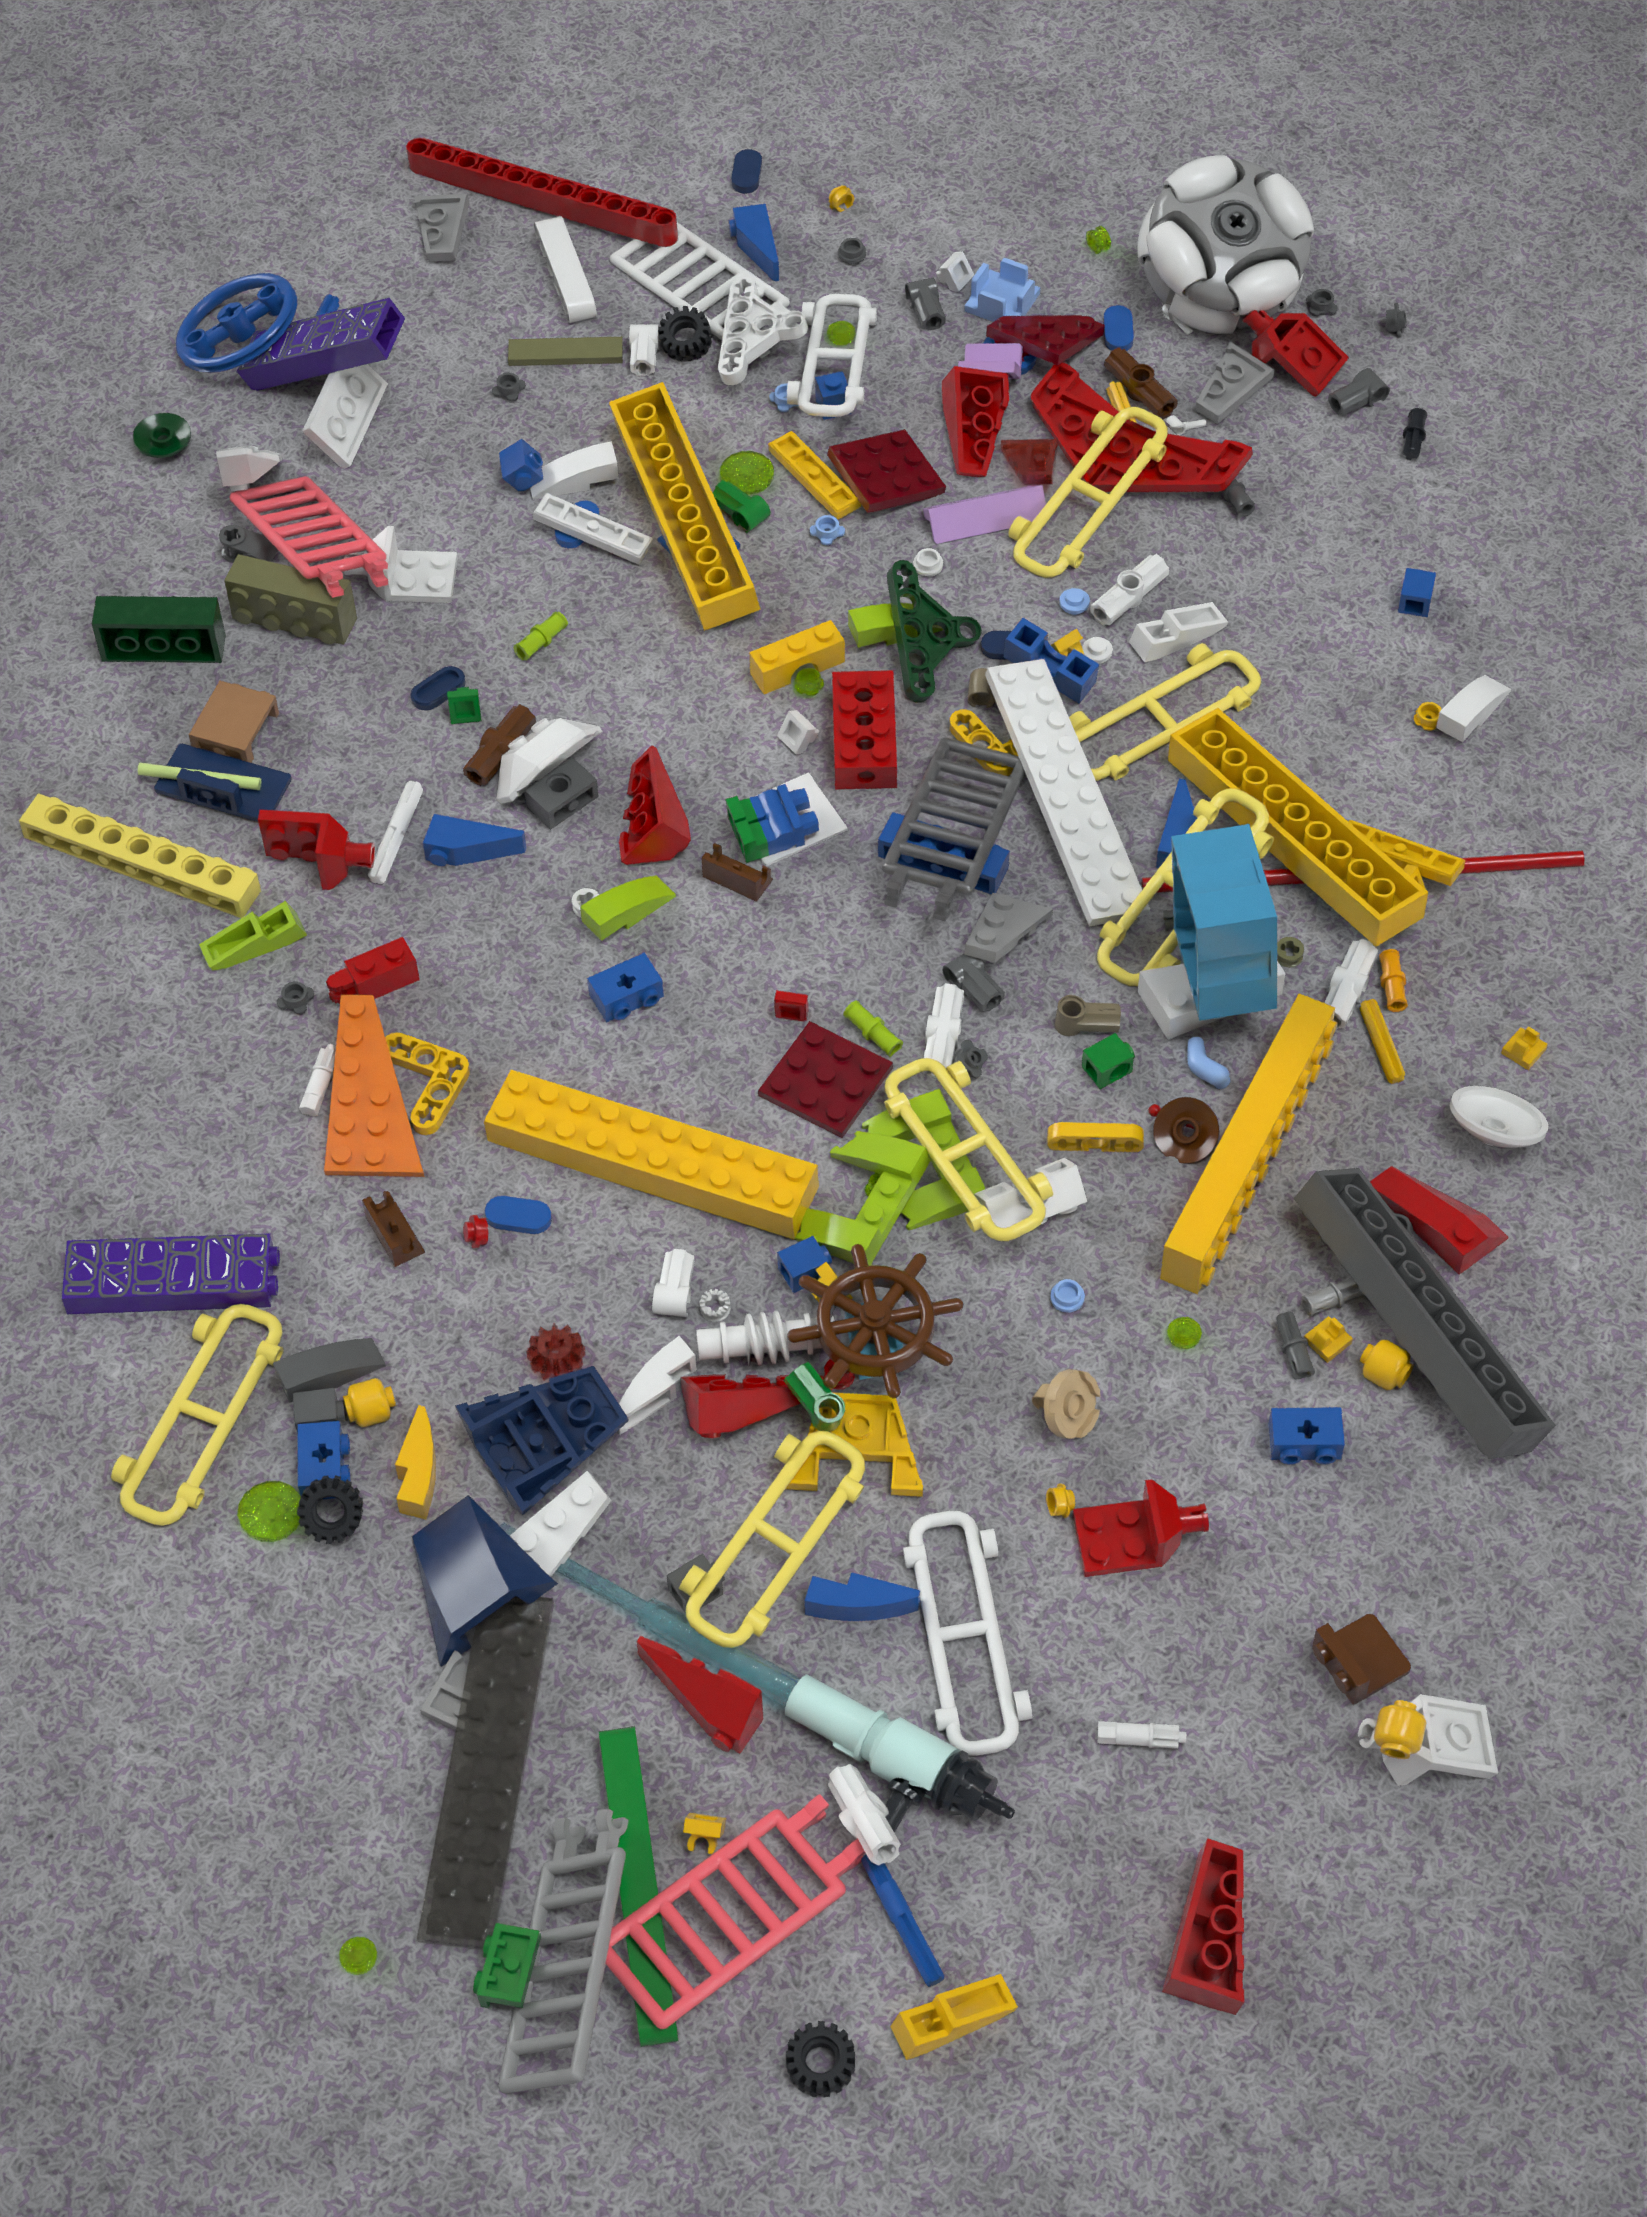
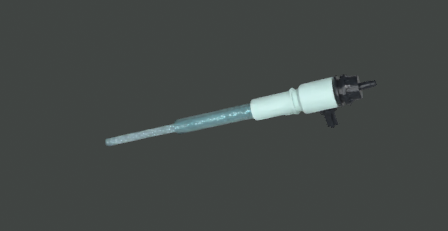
M505 1522L500 1525L508 1535L517 1530ZM569 1558L557 1568L556 1572L639 1617L638 1625L717 1670L723 1669L762 1690V1695L785 1707L786 1716L831 1740L834 1748L859 1762L867 1760L872 1773L890 1782L887 1788L893 1793L885 1804L889 1812L885 1818L894 1833L911 1804L919 1806L923 1797L931 1799L933 1808L937 1810L942 1808L943 1812L950 1816L964 1815L973 1821H977L984 1811L988 1809L1007 1819L1013 1817L1015 1813L1014 1808L993 1796L998 1779L985 1772L979 1760L973 1757L968 1759L967 1752L960 1751V1749L901 1717L889 1720L886 1712L882 1710L875 1712L806 1674L799 1678L741 1645L735 1648H723L696 1632L689 1625L686 1615L654 1597L647 1602Z

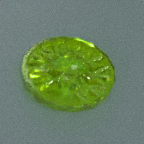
M740 451L731 454L723 461L720 467V480L731 482L747 495L765 490L774 479V466L770 459L754 451Z
M265 1481L254 1485L243 1495L239 1502L237 1516L241 1528L249 1537L261 1542H275L287 1538L300 1525L298 1522L300 1517L299 1515L297 1516V1509L301 1499L300 1494L291 1485L281 1481Z

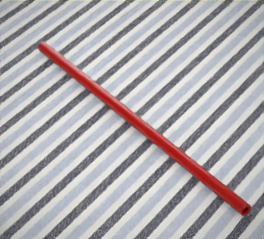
M1583 850L1462 858L1465 860V865L1460 874L1584 866L1585 858ZM1289 869L1263 870L1268 886L1305 884ZM1146 877L1141 879V884L1143 888L1146 886V884L1152 877ZM1163 883L1156 893L1173 892V888Z

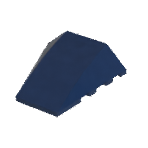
M594 1366L549 1378V1382L534 1387L532 1384L518 1387L519 1391L499 1396L498 1393L484 1397V1401L468 1405L466 1402L455 1405L476 1451L510 1505L522 1515L530 1510L629 1421L627 1415Z
M469 1495L412 1536L441 1667L447 1664L454 1650L462 1655L472 1647L465 1635L467 1631L512 1598L517 1596L530 1605L558 1584Z

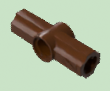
M1118 347L1110 352L1104 361V367L1127 388L1128 396L1135 401H1141L1154 415L1162 419L1169 417L1177 407L1178 400L1154 378L1153 368L1147 364H1139L1125 349Z
M521 704L513 706L496 728L489 727L484 732L480 740L479 749L463 768L464 776L470 782L479 786L487 785L499 770L502 755L510 750L508 745L522 735L525 737L531 730V727L536 724V717L530 712L529 708Z

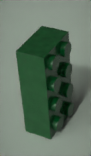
M96 596L91 624L102 662L222 663L226 633L217 597Z

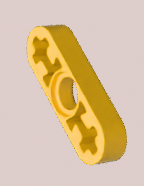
M1058 1122L1048 1127L1047 1145L1051 1150L1089 1151V1148L1101 1149V1152H1139L1144 1148V1130L1136 1124Z

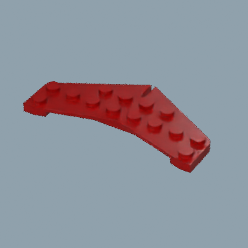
M1064 362L1058 366L1054 364L1031 393L1034 410L1073 468H1075L1099 437V435L1091 431L1096 415L1100 411H1104L1113 417L1119 413L1117 409L1080 379V375L1075 369ZM1127 420L1081 480L1104 492H1111L1141 454L1145 442L1149 438L1152 439L1156 431ZM1168 434L1163 443L1166 446V452L1161 461L1156 462L1151 459L1126 492L1223 491L1231 484L1253 456L1252 447L1241 442L1226 439L1223 443Z

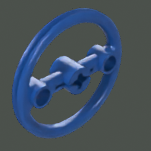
M271 273L250 274L216 288L199 301L183 320L176 337L178 356L187 367L203 373L223 372L257 358L274 345L292 323L297 309L295 290L287 279ZM261 288L257 294L258 299L244 308L239 302L230 303L218 312L217 319L220 322L206 332L203 329H196L202 319L225 300L244 291ZM267 313L270 316H278L269 329L249 345L231 354L210 358L216 351L215 346L227 338H230L233 343H240L249 339L256 330L254 321Z

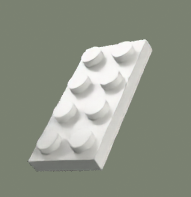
M368 364L329 373L302 432L338 466L342 468L350 467L388 383Z

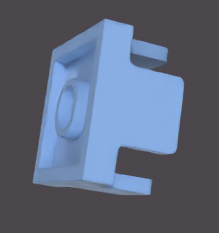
M1003 258L1000 262L999 273L990 270L989 264L983 263L972 278L971 296L965 304V312L992 322L1002 316H1025L1039 296L1040 287L1035 286L1034 280H1028L1027 265Z

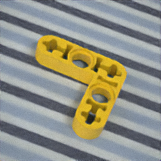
M960 709L952 713L950 717V732L958 741L973 744L976 741L983 740L989 743L987 747L989 749L1018 756L1012 740L1002 744L972 711ZM961 721L964 724L969 722V730L963 724L958 726V722ZM974 758L986 771L1009 776L1014 769L1008 766L1002 767L1000 764L994 766L993 762Z
M398 1032L391 1033L385 1038L392 1063L431 1077L414 1106L410 1117L412 1128L415 1132L421 1135L433 1134L442 1125L470 1075L468 1059L460 1053ZM402 1044V1049L391 1052V1047ZM423 1054H430L435 1057L431 1063L426 1065L417 1062V1059ZM458 1064L461 1070L454 1071L451 1076V1082L448 1080L450 1077L449 1067L454 1068ZM443 1089L449 1092V1096L444 1100L432 1098V1094L437 1090ZM429 1106L432 1107V1121L427 1120L422 1124L420 1118H426L430 1111Z

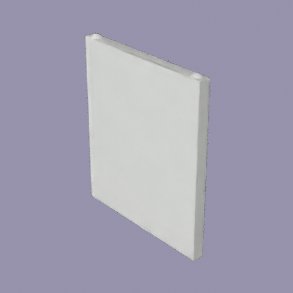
M809 772L783 784H786L788 791L805 788L810 808L798 811V814L801 815L815 811L819 822V831L804 836L805 845L796 848L794 845L790 849L761 858L762 864L765 866H769L848 830L847 825L844 824Z

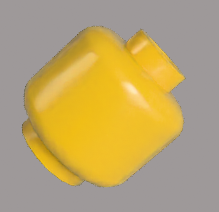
M1386 1339L1380 1340L1375 1346L1368 1344L1360 1358V1362L1364 1364L1363 1377L1385 1390H1392L1396 1386L1402 1388L1414 1367V1364L1410 1362V1353Z
M378 1378L350 1385L347 1391L348 1395L343 1396L350 1423L355 1421L361 1428L388 1421L391 1416L390 1408L396 1406L391 1386L384 1388L382 1381Z
M1396 1700L1394 1705L1384 1706L1379 1711L1374 1731V1740L1381 1747L1380 1751L1384 1755L1397 1759H1409L1411 1754H1415L1421 1749L1427 1722L1424 1715L1416 1711L1417 1706L1415 1704Z

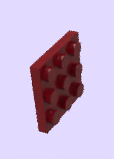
M905 429L829 446L827 456L867 513L930 499L945 493L946 485Z
M809 1021L759 1088L758 1096L843 1138L893 1069V1062Z

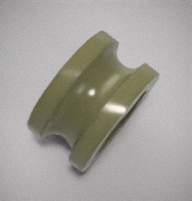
M1284 937L1277 942V961L1281 966L1290 968L1298 966L1302 962L1304 945L1300 940L1294 937ZM1286 948L1292 949L1293 956L1286 955Z

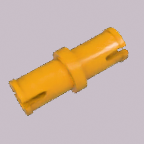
M1387 949L1379 954L1382 969L1380 984L1385 989L1387 1009L1391 1012H1400L1408 1006L1404 988L1407 980L1405 973L1401 970L1399 951L1395 949Z

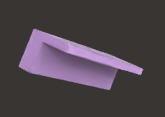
M1031 485L923 508L925 520L930 521L933 541L939 544L1010 529L1013 521L1018 516L1032 523L1046 505L1043 486Z

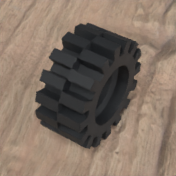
M683 306V311L680 312L678 307L673 309V315L668 311L665 314L666 320L662 318L660 321L661 327L658 326L659 338L664 352L668 353L672 359L676 356L678 361H683V357H686L687 361H692L691 357L693 356L697 360L702 358L700 352L702 351L706 354L708 352L707 346L711 347L712 333L707 317L705 318L702 311L698 313L695 307H692L691 311H689L688 306ZM692 328L696 331V334L688 340L680 341L675 339V334L681 329Z
M329 1475L323 1476L319 1481L315 1479L309 1487H306L299 1501L297 1516L299 1515L300 1517L298 1521L300 1527L304 1526V1533L308 1537L312 1534L315 1536L314 1540L319 1543L321 1539L326 1540V1544H332L334 1540H338V1543L344 1541L345 1537H350L355 1529L358 1528L362 1518V1506L364 1503L363 1498L359 1497L360 1491L357 1487L353 1488L351 1486L352 1482L348 1479L345 1482L340 1480L341 1476L335 1475L334 1478H329ZM326 1497H334L340 1500L344 1506L342 1518L335 1522H327L321 1519L317 1513V1504L320 1500Z
M818 2021L817 2027H812V2023L805 2024L803 2032L798 2029L794 2033V2040L790 2038L788 2051H786V2067L793 2085L796 2083L798 2090L802 2093L808 2091L810 2096L816 2098L817 2094H823L825 2098L830 2097V2093L833 2091L836 2094L841 2092L842 2086L850 2083L851 2075L855 2071L854 2044L852 2039L848 2040V2033L844 2029L839 2032L838 2025L831 2023L830 2027H825V2021ZM825 2047L834 2053L836 2062L831 2070L825 2073H816L807 2066L806 2057L814 2048Z

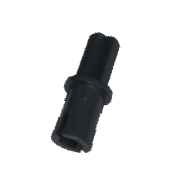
M1421 408L1410 410L1407 427L1403 430V438L1405 440L1402 454L1406 456L1407 460L1419 457L1421 444L1426 438L1424 427L1427 412Z

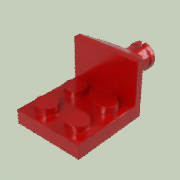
M1253 310L1242 319L1257 335L1252 342V356L1265 364L1274 358L1314 397L1321 393L1349 359L1305 313H1281L1274 319L1264 310H1260L1259 313L1257 310Z
M277 810L259 811L258 823L266 856H271L277 860H285L290 857L302 858L309 862L316 861L322 890H331L347 877L349 867L364 866L373 868L374 843H354L350 841L348 831L329 813Z
M1150 1479L1145 1480L1143 1500L1073 1509V1519L1085 1577L1162 1567L1180 1546L1182 1535L1209 1531L1208 1513H1204L1207 1510L1205 1503L1195 1506L1178 1507L1176 1497Z

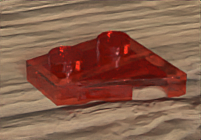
M1057 439L1001 440V450L1023 485L1053 484L1058 451Z

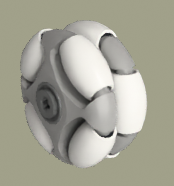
M1225 155L1198 158L1175 170L1163 182L1159 196L1146 213L1141 224L1137 245L1138 262L1144 268L1147 280L1157 297L1163 304L1171 305L1168 308V313L1192 328L1204 332L1233 334L1236 327L1239 330L1249 327L1242 319L1253 310H1257L1258 313L1260 310H1264L1271 317L1277 312L1284 311L1293 301L1301 286L1311 252V237L1314 234L1312 216L1300 192L1282 175H1272V171L1263 166L1245 160L1230 159Z

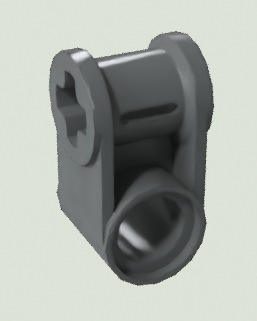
M228 525L220 530L219 539L221 544L224 545L222 557L228 562L234 563L238 554L272 562L278 552L263 534L247 530L239 525Z

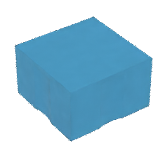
M1250 824L1171 836L1174 931L1187 972L1199 1021L1277 1009V914Z

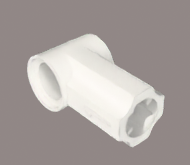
M630 324V371L637 376H649L655 372L656 351H659L658 341H660L658 333L659 324Z
M673 1249L665 1253L660 1283H656L654 1289L653 1313L680 1317L688 1316L686 1306L691 1301L690 1283L695 1261L694 1255L687 1253L686 1250Z

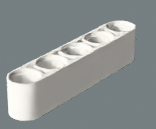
M562 216L534 222L536 238L540 239L539 246L543 257H547L546 265L550 275L554 276V286L557 294L561 295V304L565 315H569L568 322L573 323L597 317L592 292Z

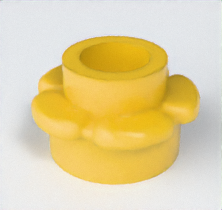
M845 185L834 188L829 194V207L831 209L835 208L839 212L845 210L839 207L843 203L847 208L851 207L854 203V195L851 193V189Z
M1433 702L1422 703L1413 717L1415 724L1422 726L1427 731L1435 730L1439 712L1442 710L1441 707Z
M1059 1483L1055 1488L1047 1490L1046 1504L1050 1515H1062V1517L1067 1518L1070 1511H1073L1075 1508L1073 1491L1070 1489L1066 1490V1486L1062 1483Z

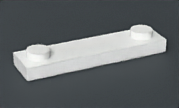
M549 493L545 494L533 512V520L640 565L652 546V537Z

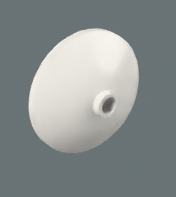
M1468 1086L1458 1089L1452 1095L1450 1109L1457 1122L1472 1136L1487 1145L1503 1148L1527 1147L1542 1141L1546 1136L1548 1122L1545 1116L1531 1103L1514 1094L1491 1087Z

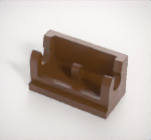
M716 843L713 844V854L705 852L701 858L702 875L704 878L756 902L773 880L769 867L763 865L762 870L758 871L722 854V846Z
M384 1191V1200L381 1203L375 1204L369 1196L362 1200L367 1221L393 1265L397 1267L424 1254L425 1250L397 1203L394 1202L390 1192Z

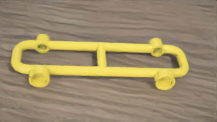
M1138 407L1125 408L1117 413L1115 417L1104 411H1100L1096 415L1091 431L1099 435V437L1032 523L1021 516H1018L1013 521L1008 535L1017 541L1013 549V556L1017 564L1033 574L1044 578L1058 576L1068 566L1075 569L1080 566L1084 558V552L1080 550L1149 461L1152 459L1159 462L1165 455L1166 446L1163 443L1167 438L1168 428L1160 417ZM1138 419L1155 428V436L1145 442L1141 454L1110 494L1081 480L1127 420ZM1072 489L1101 503L1072 543L1063 548L1058 561L1054 565L1045 566L1026 556L1025 550Z
M1201 643L1195 646L1187 655V661L1192 665L1190 668L1092 722L1082 711L1072 714L1069 719L1079 742L1143 707H1146L1166 729L1120 756L1113 755L1109 757L1099 768L1091 769L1095 780L1098 781L1111 776L1116 781L1124 777L1129 772L1127 767L1129 764L1169 743L1172 733L1216 708L1224 712L1234 707L1239 712L1250 706L1252 702L1250 697L1259 690L1261 685V676L1257 669L1239 652L1223 650L1213 654L1206 644ZM1224 662L1234 663L1249 679L1247 685L1242 688L1240 686L1234 687L1228 692L1226 697L1179 723L1157 701V699Z
M1235 788L1218 792L1210 802L1201 799L1197 803L1193 811V815L1197 819L1185 834L1204 831L1208 824L1210 825L1215 821L1220 808L1226 802L1235 801L1255 813L1256 821L1252 825L1251 831L1260 859L1268 853L1273 844L1274 837L1264 832L1269 822V813L1259 800ZM1172 852L1117 924L1109 920L1101 929L1100 937L1104 941L1097 951L1099 966L1106 974L1125 985L1138 986L1139 973H1129L1113 963L1110 959V953L1115 946L1117 947L1122 943L1127 930L1162 884L1166 883L1173 888ZM1174 929L1142 971L1180 965L1181 961L1171 955L1178 945Z
M921 1058L892 1072L885 1082V1092L889 1098L884 1101L885 1107L891 1118L894 1119L901 1115L921 1145L926 1147L931 1159L969 1210V1212L965 1213V1219L973 1232L982 1229L986 1235L997 1241H1010L1041 1225L1046 1214V1207L1043 1201L1053 1196L1052 1187L1042 1172L1029 1177L1027 1180L961 1090L971 1084L969 1074L962 1062L957 1061L945 1068L937 1060ZM920 1072H932L977 1134L942 1151L911 1108L906 1095L898 1090L899 1083ZM986 1145L1032 1208V1214L1010 1227L1000 1228L996 1226L988 1209L980 1204L952 1165V1161Z
M246 1304L228 1307L220 1314L218 1319L206 1314L199 1316L193 1328L192 1338L202 1342L203 1345L138 1460L122 1454L113 1467L111 1479L123 1484L120 1492V1503L128 1514L150 1524L164 1526L178 1521L188 1507L198 1508L205 1494L204 1489L199 1488L267 1364L273 1366V1362L280 1360L283 1354V1347L278 1346L283 1333L282 1325L276 1316ZM236 1318H247L265 1325L269 1329V1334L266 1340L259 1344L255 1359L225 1413L223 1414L188 1400L231 1322ZM180 1412L217 1426L189 1478L179 1487L176 1501L169 1510L164 1512L156 1511L134 1500V1494Z
M816 1431L810 1433L801 1442L789 1433L774 1456L784 1463L785 1466L707 1573L698 1566L693 1565L683 1579L679 1589L690 1596L686 1604L688 1623L696 1632L714 1644L723 1648H735L743 1645L752 1634L760 1637L771 1621L766 1614L846 1500L854 1504L864 1489V1486L859 1483L865 1472V1460L861 1452L836 1434L828 1431ZM818 1445H826L846 1457L851 1463V1469L842 1479L835 1493L801 1541L797 1543L763 1519L813 1449ZM756 1532L790 1554V1556L758 1602L749 1611L739 1629L734 1633H725L701 1617L700 1608L750 1537Z

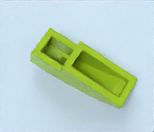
M891 603L848 610V627L858 648L885 641L886 646L897 643ZM900 603L905 609H913V604ZM934 625L932 626V631L936 633L943 631V628ZM904 626L905 633L912 638L917 637V630L913 626Z
M657 875L639 878L611 888L581 905V920L602 941L623 926L629 929L675 898L676 894Z
M284 901L259 917L252 911L200 943L199 946L209 968L214 971L232 967L291 945L307 936V933L296 911Z

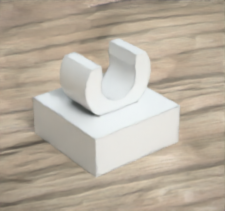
M963 251L954 252L939 268L940 271L936 272L939 281L947 283L949 289L954 292H959L974 276Z
M794 710L788 711L777 737L795 754H801L806 751L809 743L814 742L819 730L802 714Z

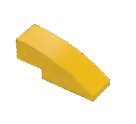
M418 1405L395 1463L398 1479L403 1480L396 1500L400 1513L426 1520L432 1503L436 1481V1455L425 1406Z
M998 1974L937 1994L930 2003L899 2012L890 2027L906 2060H909L998 2021L1016 2011L1018 2006L1002 1974Z

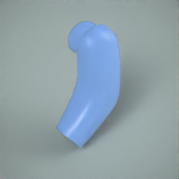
M1190 1038L1187 1044V1061L1192 1073L1214 1085L1215 1088H1226L1230 1084L1228 1069L1207 1057L1202 1038Z

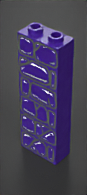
M385 298L294 321L274 345L257 358L239 366L236 372L251 390L258 391L387 360L405 321V317L390 298ZM269 328L255 331L250 343L258 339Z
M270 1233L68 1240L66 1244L62 1302L67 1315L227 1309L237 1304L251 1305L256 1308L271 1307L272 1296L278 1295L277 1275H273V1267L280 1265V1251L278 1246H273Z

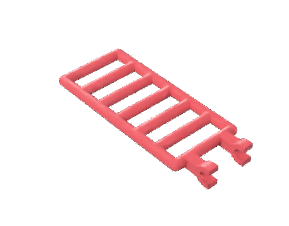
M304 476L257 486L247 490L234 491L230 494V501L306 579L318 577L326 585V589L332 598L344 595V590L339 585L338 580L343 579L342 572L363 567L370 575L376 587L388 585V579L383 573L384 569H388V563L385 561L386 553L309 477ZM300 489H305V490H306V491H302V492H298V493H293V494H289V495L279 496V497L270 498V499H266V500H261V501H257V502H252V503H248V502H247V501H249V500H254V499L263 498V497H267V496H272V495H277V494H281V493L291 492V491H295V490H300ZM312 501H317V502H318V503H316V504H311V505L302 506V507H298V508L288 509V510L279 511V512H275V513H270V514H266V515H260V514H259V513H262V512H267V511L276 510V509H280V508L290 507V506L299 505V504H303V503H308V502H312ZM326 513L330 514V516H325L276 528L272 527V525L281 524ZM340 525L343 527L340 529H335L285 541L283 539L286 537H291ZM350 538L355 539V541L315 549L307 552H296L297 550L342 541ZM357 552H368L367 554L336 560L319 565H308L309 563L340 557Z
M820 1794L789 1819L779 1809L771 1811L612 1927L606 1965L657 2028L666 2029L845 1894L846 1887L839 1877L861 1863L862 1855L866 1852L857 1838L842 1853L826 1863L804 1838L801 1832L826 1817L825 1810L829 1807V1804ZM776 1827L827 1887L825 1891L814 1899L810 1900L760 1841V1838ZM746 1848L799 1909L783 1922H781L730 1861ZM717 1869L770 1931L754 1944L751 1943L701 1882ZM687 1891L693 1895L740 1952L738 1956L723 1966L673 1906L672 1902ZM657 1913L663 1916L711 1975L695 1988L690 1985L642 1926V1924ZM629 1934L681 1997L664 2011L612 1948V1946Z

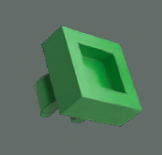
M461 687L457 688V691L447 692L451 724L482 721L478 689Z

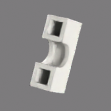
M1062 1158L1035 1169L1036 1174L1042 1172L1046 1176L1053 1190V1196L1043 1201L1046 1207V1214L1041 1224L1047 1222L1048 1217L1058 1213H1071L1077 1210L1078 1205L1087 1202L1077 1165ZM1006 1182L974 1194L980 1204L988 1209L995 1225L1000 1228L1010 1227L1032 1214V1208L1027 1201H1020L1016 1189Z

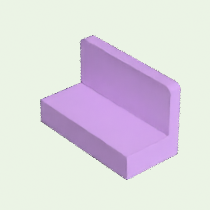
M1019 343L966 344L965 361H959L958 366L1008 373V379H1021L1023 347Z

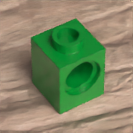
M1114 1033L1083 1050L1082 1068L1101 1090L1133 1072L1135 1054L1129 1043L1123 1042Z

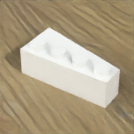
M1277 961L1278 996L1283 992L1285 972ZM1184 964L1140 971L1138 993L1168 1040L1224 1018L1199 1021Z

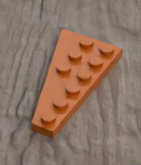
M341 995L324 1166L325 1175L425 1177L374 996Z

